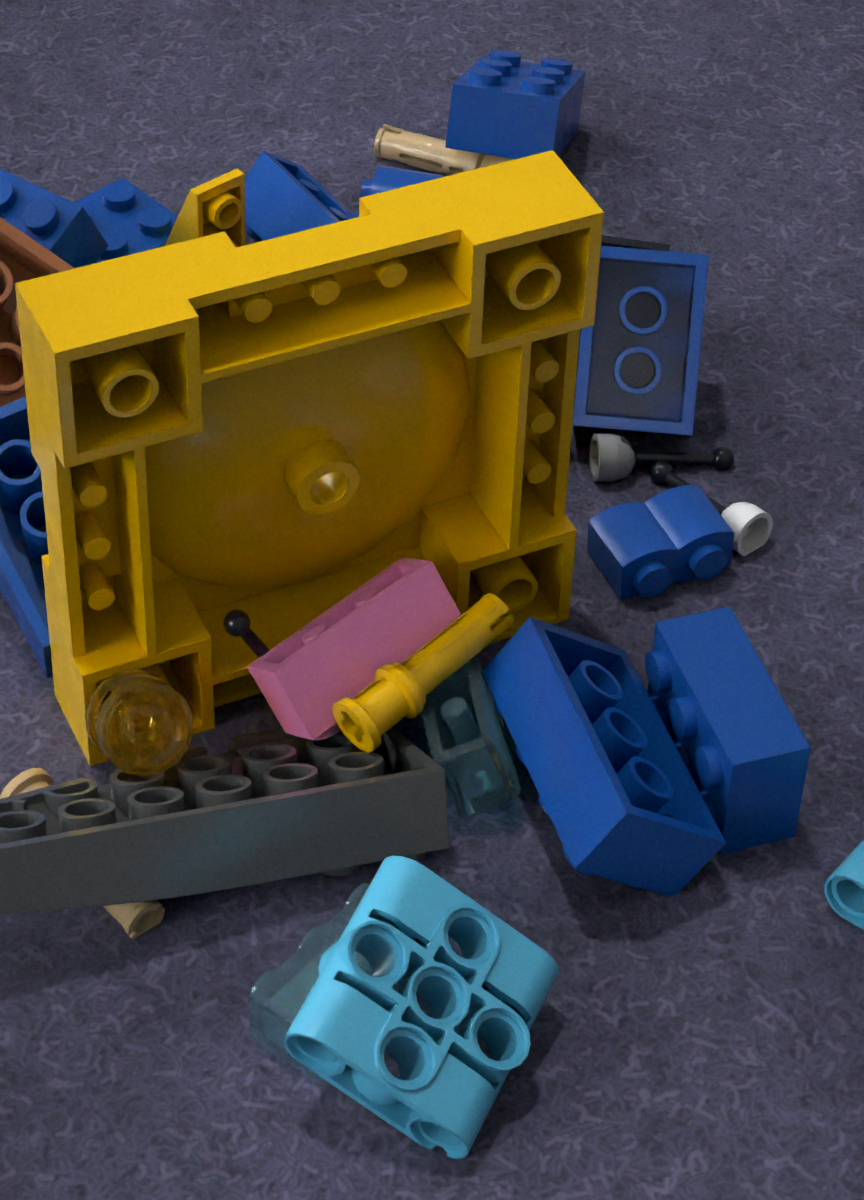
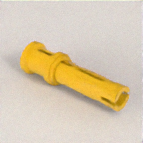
M486 593L479 602L401 664L392 662L380 666L374 674L375 680L351 699L342 697L333 704V716L343 734L357 748L366 753L377 749L381 744V736L404 717L409 719L415 718L422 712L427 694L504 632H508L515 625L513 615L508 614L502 620L499 618L510 610L508 606L495 594Z

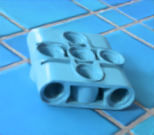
M392 855L383 860L340 939L322 955L318 966L319 976L283 1039L284 1047L302 1065L419 1145L430 1150L438 1145L447 1152L446 1156L453 1159H462L468 1155L509 1071L520 1066L528 1056L531 1045L529 1031L559 973L558 964L543 948L424 865L403 856ZM448 936L458 943L462 951V957L452 950ZM355 952L362 954L368 960L372 969V976L365 973L359 967ZM416 994L421 995L428 1002L432 1017L427 1016L420 1009ZM477 1035L487 1043L491 1052V1059L481 1051ZM384 1053L390 1055L396 1061L400 1069V1079L394 1077L388 1071L384 1063Z

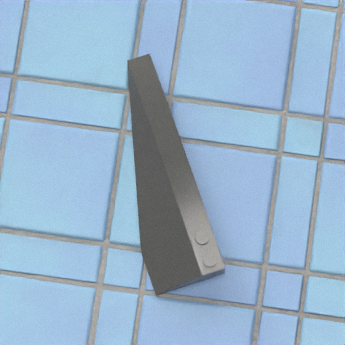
M394 727L381 736L380 746L370 753L357 748L342 731L323 740H310L286 734L283 728H277L229 738L230 751L218 755H207V749L200 746L176 752V766L165 769L146 766L140 762L119 767L109 776L110 783L98 786L97 782L93 779L81 777L0 799V914L108 906L183 897L315 873H323L328 876H346L360 871L363 864L383 861L386 857L392 855L403 856L418 862L426 857L427 852L449 848L445 769Z

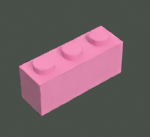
M402 557L252 662L247 668L286 734L310 740H323L341 731L332 712V706L342 697L351 699L375 680L374 674L383 664L392 662L401 664L460 617L461 613L431 560Z

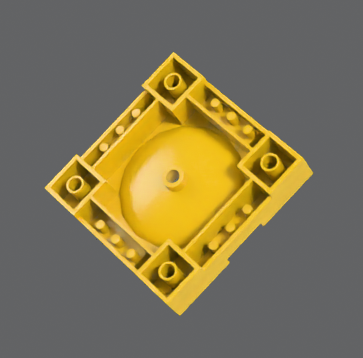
M553 150L359 198V217L240 247H235L227 233L223 231L15 283L31 453L41 470L48 554L41 556L54 692L90 766L215 728L214 707L262 693L247 668L248 665L258 659V656L240 636H231L224 628V618L230 611L242 610L247 613L251 621L250 628L271 650L402 557L431 560L461 615L479 602L486 593L495 594L502 599L510 610L499 618L502 620L508 614L513 615L515 625L493 642L512 637L529 617L550 624L569 619L577 529L565 514L579 337L580 329L594 326L604 212Z

